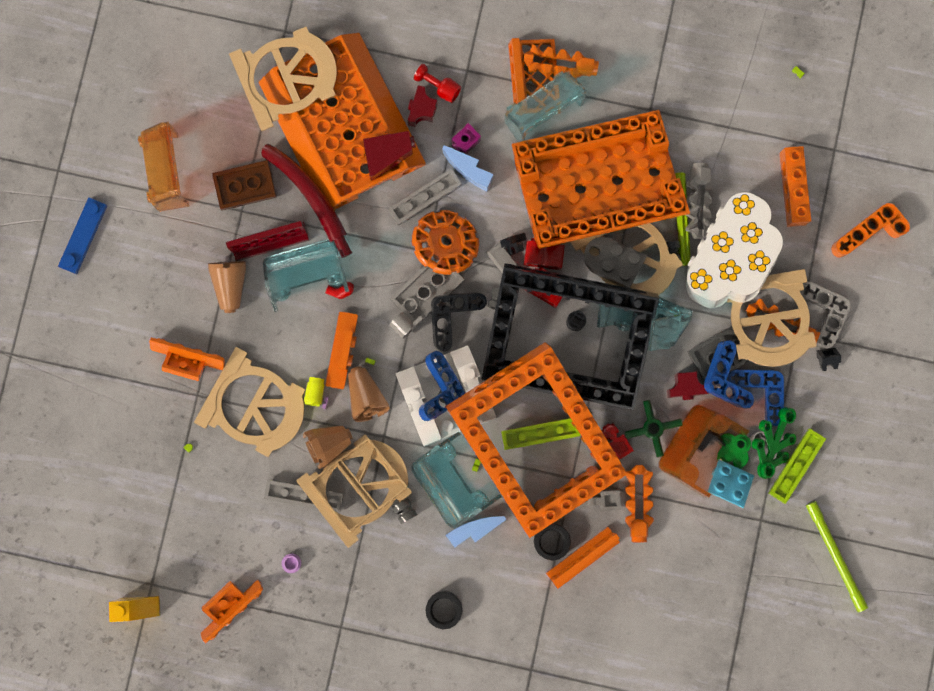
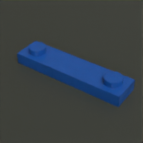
M88 197L59 262V268L76 275L78 274L107 209L106 204Z

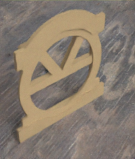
M307 27L294 31L292 38L276 39L263 45L254 54L250 50L243 53L242 49L229 53L261 131L274 127L272 122L279 120V114L294 113L305 109L318 98L324 101L336 96L333 90L337 76L334 56L329 47L320 38L309 33ZM279 48H298V52L286 66ZM269 52H272L293 104L278 105L265 100L256 90L254 84L255 69L260 60ZM308 53L317 65L318 77L291 75V72L305 54ZM293 83L314 85V88L308 96L300 100Z
M648 223L637 227L647 231L651 237L632 249L641 253L657 244L660 252V261L657 262L646 257L643 264L655 269L656 272L644 282L633 283L631 288L658 293L659 296L669 287L674 279L676 270L683 264L675 253L669 254L662 234L655 226ZM604 234L571 241L570 243L576 251L581 249L584 254L588 243L595 238L603 237ZM597 248L590 249L591 255H599ZM600 277L607 284L617 285Z
M805 269L769 275L761 290L777 288L786 292L794 299L799 309L740 319V309L743 302H735L728 299L727 303H732V328L737 339L740 341V344L736 345L739 360L746 359L762 366H783L799 359L809 348L817 346L814 332L808 331L810 323L809 309L800 291L804 290L803 283L807 282ZM801 318L800 327L796 335L782 322L783 320ZM771 322L789 340L787 344L775 348L762 346ZM761 324L755 341L750 340L742 327Z
M235 347L194 423L205 429L208 425L213 428L219 425L233 439L242 443L256 445L255 450L269 457L272 451L289 443L299 431L304 417V401L302 396L305 389L294 383L288 386L281 377L272 371L251 366L252 361L246 358L248 353ZM256 375L264 377L237 429H234L226 420L222 410V397L230 383L243 376ZM271 382L280 389L283 394L282 399H263ZM284 406L285 414L282 422L275 430L271 431L258 407ZM253 416L263 431V435L251 436L244 434Z
M363 435L353 443L355 445L354 449L339 454L320 474L314 472L309 476L308 473H305L296 480L347 548L359 540L357 535L362 532L361 526L383 516L396 499L401 502L412 494V491L408 488L407 469L400 455L387 444L370 440L366 435ZM355 457H363L355 477L344 461ZM372 459L381 463L389 475V480L361 484ZM336 467H338L372 511L371 513L360 517H347L337 513L330 506L326 497V485ZM388 488V494L380 506L376 504L367 492Z

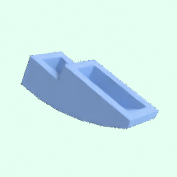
M444 145L442 148L443 154L454 169L473 185L488 191L493 174L478 168V159Z
M491 516L470 521L446 534V537L454 548L470 536L474 542H477L504 522L506 518L505 516Z

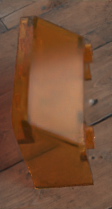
M168 121L141 131V136H138L139 145L143 148L149 191L146 192L147 200L159 212L189 207V203L181 196L172 139L179 136Z
M696 405L682 421L683 426H680L664 451V456L660 457L658 465L662 472L702 497L710 498V493L695 484L699 477V470L690 463V460L709 429L717 434L726 432L728 428L743 435H747L750 431L723 414L702 405Z

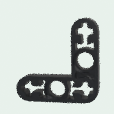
M473 292L439 295L433 298L431 302L433 343L436 349L445 352L452 346L451 313L482 310L487 305L485 295ZM477 296L482 300L478 303V306L468 302V300H476ZM460 297L463 299L464 304L461 308H456L455 300ZM440 300L445 303L450 302V306L444 305L442 309L436 305L440 303ZM444 318L447 322L446 326L439 329L437 322L439 319ZM438 332H447V334H443V339L447 341L444 347L439 344L442 341V335L438 334Z

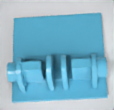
M718 460L716 468L711 473L713 477L708 492L744 508L754 475L722 460Z

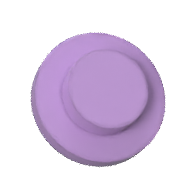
M288 554L282 559V568L287 573H295L301 567V559L296 554Z

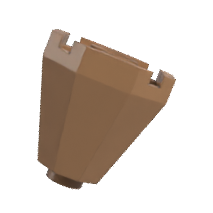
M344 426L311 429L303 433L304 438L308 437L309 441L305 443L314 463H320L317 466L318 469L326 467L351 444L350 440L353 439L348 428L345 429Z

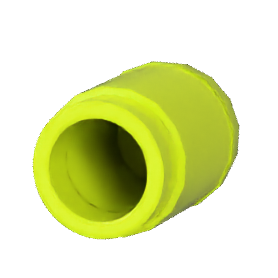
M309 377L304 397L306 405L317 407L322 405L325 386L324 379Z

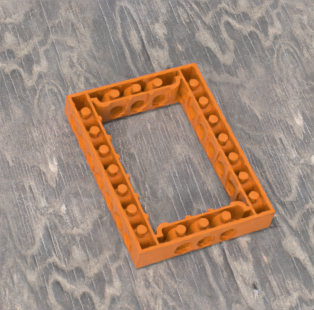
M546 342L445 406L529 538L627 475V472L553 349ZM543 376L551 385L553 394L562 403V409L573 421L571 424L582 436L581 440L590 449V455L599 464L600 469L596 466L588 467L587 471L575 479L571 478L570 482L561 488L554 489V492L546 498L536 501L533 508L477 417L535 379Z

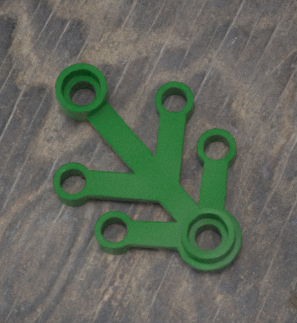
M784 407L779 410L778 417L780 421L774 437L770 421L762 420L759 423V429L765 434L768 448L766 455L764 449L765 441L760 438H755L752 441V448L757 450L760 461L757 467V473L760 478H771L775 473V467L782 463H787L790 458L789 453L782 451V449L789 445H794L796 435L786 433L783 440H781L786 424H791L796 419V411L793 408Z

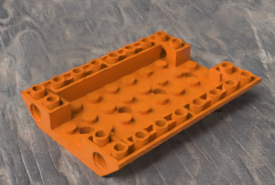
M360 33L339 35L325 42L334 56L337 67L336 82L333 88L336 96L332 97L338 100L337 104L334 107H330L327 105L328 99L321 101L318 98L305 109L294 113L278 115V122L301 168L321 189L334 210L358 199L359 194L389 179L395 181L426 165L415 143L416 148H412L413 154L377 179L371 181L369 173L364 174L361 172V167L367 164L363 139L409 131ZM306 53L291 72V75L318 77V73L314 74L310 71V68L316 65L314 59ZM291 59L284 62L286 66L291 61ZM278 66L272 68L258 82L267 101L278 105L293 104ZM293 83L300 100L308 96L314 88V85ZM352 131L355 134L354 138L346 140L344 138L345 132Z
M659 110L512 143L516 171L534 239L539 249L690 214L680 178H676L668 152L669 141ZM651 169H656L659 171L660 174L658 176H652L650 175L649 171ZM618 177L623 182L620 185H616L612 180ZM578 186L585 187L586 191L584 193H578L576 192L575 188ZM545 194L549 199L546 202H541L538 197Z

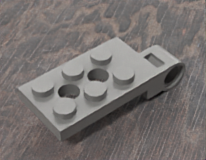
M434 257L431 259V260L435 261L436 263L439 261V260H436ZM423 266L390 298L402 311L389 324L390 327L404 339L432 312L431 302L434 297L450 295L465 280L457 272H452L451 275H443L433 272V269L428 266ZM435 275L443 277V282L440 285L432 282V278ZM427 288L430 292L429 296L421 298L418 294L419 290Z

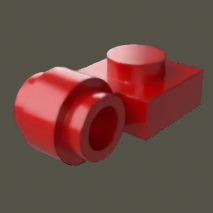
M607 423L602 427L601 431L606 439L612 440L609 444L619 460L634 451L624 434L617 438L619 431L614 423Z

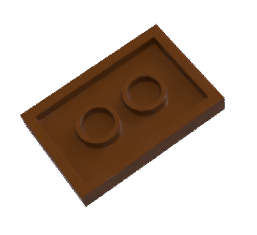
M268 160L212 173L221 211L277 198Z

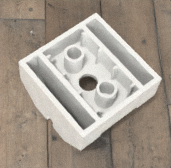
M468 345L444 355L465 393L482 383L481 375ZM426 362L395 373L424 447L461 433L448 410L431 421H424L419 415L420 406L438 395L441 390L428 369ZM442 373L443 380L448 382L447 374ZM439 400L440 406L445 408V403ZM432 407L428 409L427 413L429 414L435 409ZM493 407L477 417L480 424L496 419Z

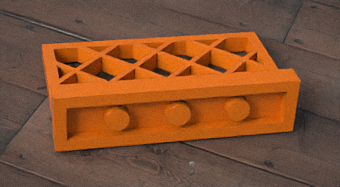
M512 38L508 44L515 117L535 114H560L561 102L558 76L555 71H552L550 74L544 75L546 78L540 84L532 77L535 72L530 75L524 70L525 63L523 58L525 53L522 50V45H529L530 47L538 45V48L541 45H550L556 54L554 39L519 40V38ZM543 57L544 60L540 63L543 64L547 61L549 64L557 66L556 59ZM529 79L537 86L533 93L526 88V83ZM547 79L554 84V89L551 93L542 86ZM539 88L548 95L543 102L534 95ZM549 97L555 101V109H549L544 104ZM530 98L539 104L537 109L528 110Z
M606 527L547 571L546 574L556 588L559 589L620 543L618 541L620 539L619 536L613 533L609 527Z

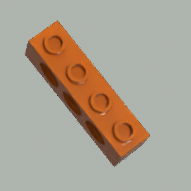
M804 146L786 147L779 154L787 227L805 226L811 222Z

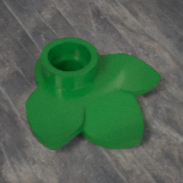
M726 433L721 435L726 446H722L719 450L717 461L733 462L735 467L742 469L749 460L750 438L744 434L734 436ZM738 441H744L745 446L743 448H740L738 446Z

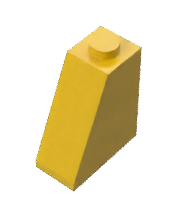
M159 596L119 598L109 602V622L133 621L160 616Z

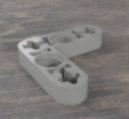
M807 281L803 283L804 287L808 286V290L811 292L818 291L815 295L811 293L805 295L803 294L804 290H802L800 293L803 298L812 304L828 310L816 343L821 349H829L834 346L851 304L847 298ZM820 293L827 294V303L819 301ZM832 301L835 303L843 302L845 309L838 310V305L832 304L831 307L829 305ZM830 318L837 319V328L834 329L829 326ZM828 331L834 332L835 334H830L828 337L830 343L824 345L822 338L827 336Z

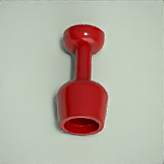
M424 63L419 66L413 78L417 82L424 79L436 86L437 96L450 103L456 100L462 88L452 78L447 77L440 81L428 73V67Z

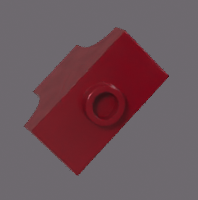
M418 85L414 100L410 99L408 126L416 127L421 121L433 123L438 104L436 99L426 95L424 86Z
M697 372L675 374V385L672 389L667 390V398L682 397V400H694V396L709 394L705 390L704 385L698 381Z

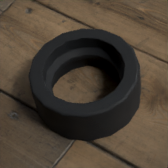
M552 523L537 533L533 540L537 553L547 560H559L570 550V535L559 524ZM555 530L562 535L564 543L560 551L548 553L542 548L541 537L545 532Z
M437 592L427 602L425 609L426 617L435 628L442 630L450 629L461 619L462 604L459 598L451 592ZM439 599H449L455 605V615L447 622L438 621L433 615V605Z

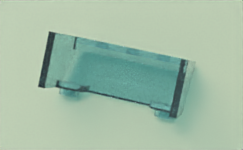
M561 71L553 77V81L518 104L512 103L506 108L507 112L505 113L504 122L518 142L525 141L527 133L574 102H577L579 107H581L587 93L583 85L570 73Z
M329 240L275 254L263 260L265 287L274 312H278L277 301L287 300L291 295V289L327 279L328 283L334 286L343 283L345 292L349 291L340 253L335 243H330Z
M659 297L655 319L651 321L648 350L670 349V347L674 346L691 322L693 311ZM599 304L597 327L614 325L619 330L629 331L634 311L628 310L627 312L622 308L612 306L607 308Z
M459 432L439 443L411 465L414 476L445 523L451 528L458 527L502 497L499 494L489 500L487 495L480 490L472 493L451 462L456 457V450L451 441L461 435Z

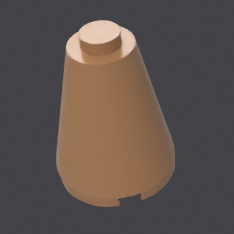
M245 261L208 263V270L219 307L224 310V313H234L236 309L240 308L247 267Z
M361 366L352 368L348 374L353 420L355 422H365L372 420V416L376 414L380 417L390 410L389 404L367 369Z

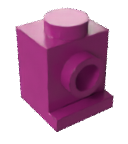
M467 123L452 138L453 144L451 146L453 149L467 154L481 141V136ZM464 136L468 137L467 142H463L461 139Z

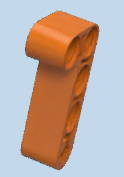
M886 203L832 245L831 251L838 258L844 257L881 228H884L892 238H899L909 231L910 224L894 204ZM883 209L889 211V217L884 216ZM869 221L874 222L875 229L869 227ZM896 224L901 226V232L895 229ZM854 232L860 235L859 241L854 238ZM847 242L849 245L841 251L840 247Z

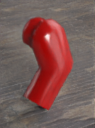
M346 282L345 285L339 288L328 285L325 294L338 299H344L353 293L354 285L351 282Z

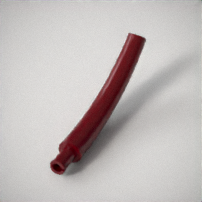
M266 144L262 148V157L279 168L300 190L317 215L330 243H335L341 258L352 254L353 252L345 239L347 233L321 189L289 156L271 144Z

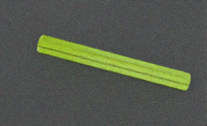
M684 172L675 173L676 178H680L685 197L687 198L686 174ZM686 215L677 217L678 241H680L681 245L679 254H681L682 266H688L691 259L689 232L686 231L689 222Z

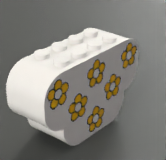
M747 192L735 194L728 200L725 207H720L716 214V223L710 224L706 232V240L702 239L697 247V256H692L688 263L687 293L693 301L704 307L717 308L725 304L728 299L743 303L751 301L758 295L778 260L783 246L782 235L776 227L769 224L771 209L767 202L754 194Z

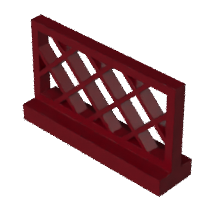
M298 221L228 241L226 246L234 254L235 261H240L307 242L309 237L305 223Z

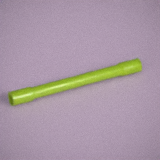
M813 501L805 505L847 587L857 612L868 609L862 593L858 590L830 533L817 502Z

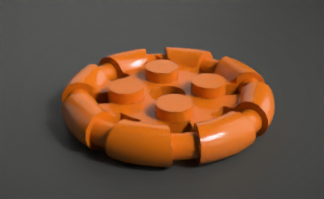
M440 210V212L435 213L432 211L424 215L418 221V226L413 229L412 246L415 247L414 254L423 266L430 267L435 273L451 275L452 272L460 273L473 264V259L478 255L479 238L476 237L477 231L466 217L462 218L457 212ZM453 222L458 223L460 227L456 228L453 226ZM428 228L430 232L428 233L424 229ZM446 237L451 241V244L444 245L441 239ZM423 243H427L426 248L422 247ZM465 250L467 255H464L462 251ZM432 256L439 261L436 263L435 261L431 260ZM454 259L455 264L450 265L449 260Z

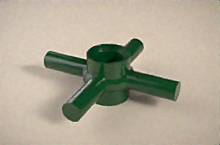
M646 400L643 401L647 421L641 428L624 431L625 437L628 439L645 435L652 439L656 457H663L664 453L660 436L664 430L683 426L682 420L680 418L662 423L654 417L651 401ZM653 423L658 426L657 434L649 432L648 427L650 424Z

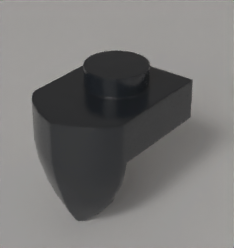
M710 427L704 435L700 433L695 439L696 445L694 449L699 453L703 452L712 439L724 447L726 444L718 431Z

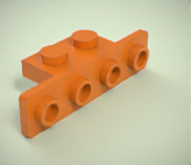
M339 312L325 384L327 387L342 390L345 388L348 367H351L353 363L352 348H355L357 337L355 336L358 320L357 314Z
M151 337L149 341L152 351L167 355L162 365V371L199 381L205 366L218 370H223L225 367V359L220 355L205 353L200 349H191L179 343H170L161 338Z
M259 580L255 581L244 593L234 583L229 581L201 607L202 611L213 620L200 633L203 642L207 643L209 640H213L224 626H228L238 613L243 612L253 599H257L261 595L263 587Z

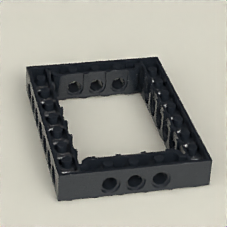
M504 263L481 379L487 380L515 362L505 360L519 288L527 289V292L532 290L546 293L547 296L551 294L566 297L567 300H570V298L582 300L587 304L589 302L602 304L607 308L609 306L622 308L627 312L632 310L634 313L618 382L570 372L566 373L583 400L634 410L658 307V293ZM543 376L523 387L553 394L551 385Z

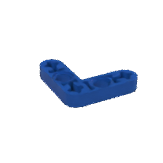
M730 340L721 341L715 350L704 382V388L708 393L738 408H750L754 403L752 393L727 381L736 354V345ZM719 362H722L724 367L722 372H719L717 369ZM712 382H714L715 385L721 386V387H720V388H714V385H712ZM728 387L732 389V395L730 398L726 395V390ZM738 396H739V397H744V399L746 400V402L744 403V400L738 398Z
M440 351L428 354L425 359L428 369L442 392L420 406L419 415L424 421H431L447 411L446 407L440 406L439 398H442L445 401V406L465 394L462 385ZM442 373L447 374L448 382L443 380ZM433 407L435 410L428 414V409Z
M772 370L731 371L728 374L727 381L741 388H765V420L770 421L772 427L778 426L780 419L773 423V420L770 419V416L773 415V409L769 410V407L779 406V410L784 408V377L782 373ZM735 373L737 377H745L744 373H747V385L744 384L745 380L737 381V384H735L731 377L735 376ZM752 374L759 375V384L751 383L750 377ZM773 374H775L776 378H779L775 385H773V381H765L766 385H763L765 378H771ZM772 393L779 396L777 404H772L769 400ZM778 409L775 410V415H776V416H778V412H779Z

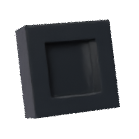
M525 233L500 240L501 247H507L510 255L524 251L523 241L527 240Z
M836 348L816 350L822 371H827V365L829 364L832 365L833 369H838L839 363H841V355Z

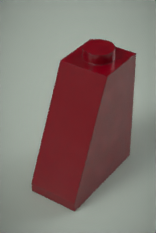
M409 131L363 139L371 181L377 179L413 154L412 148H416L414 136L410 137Z

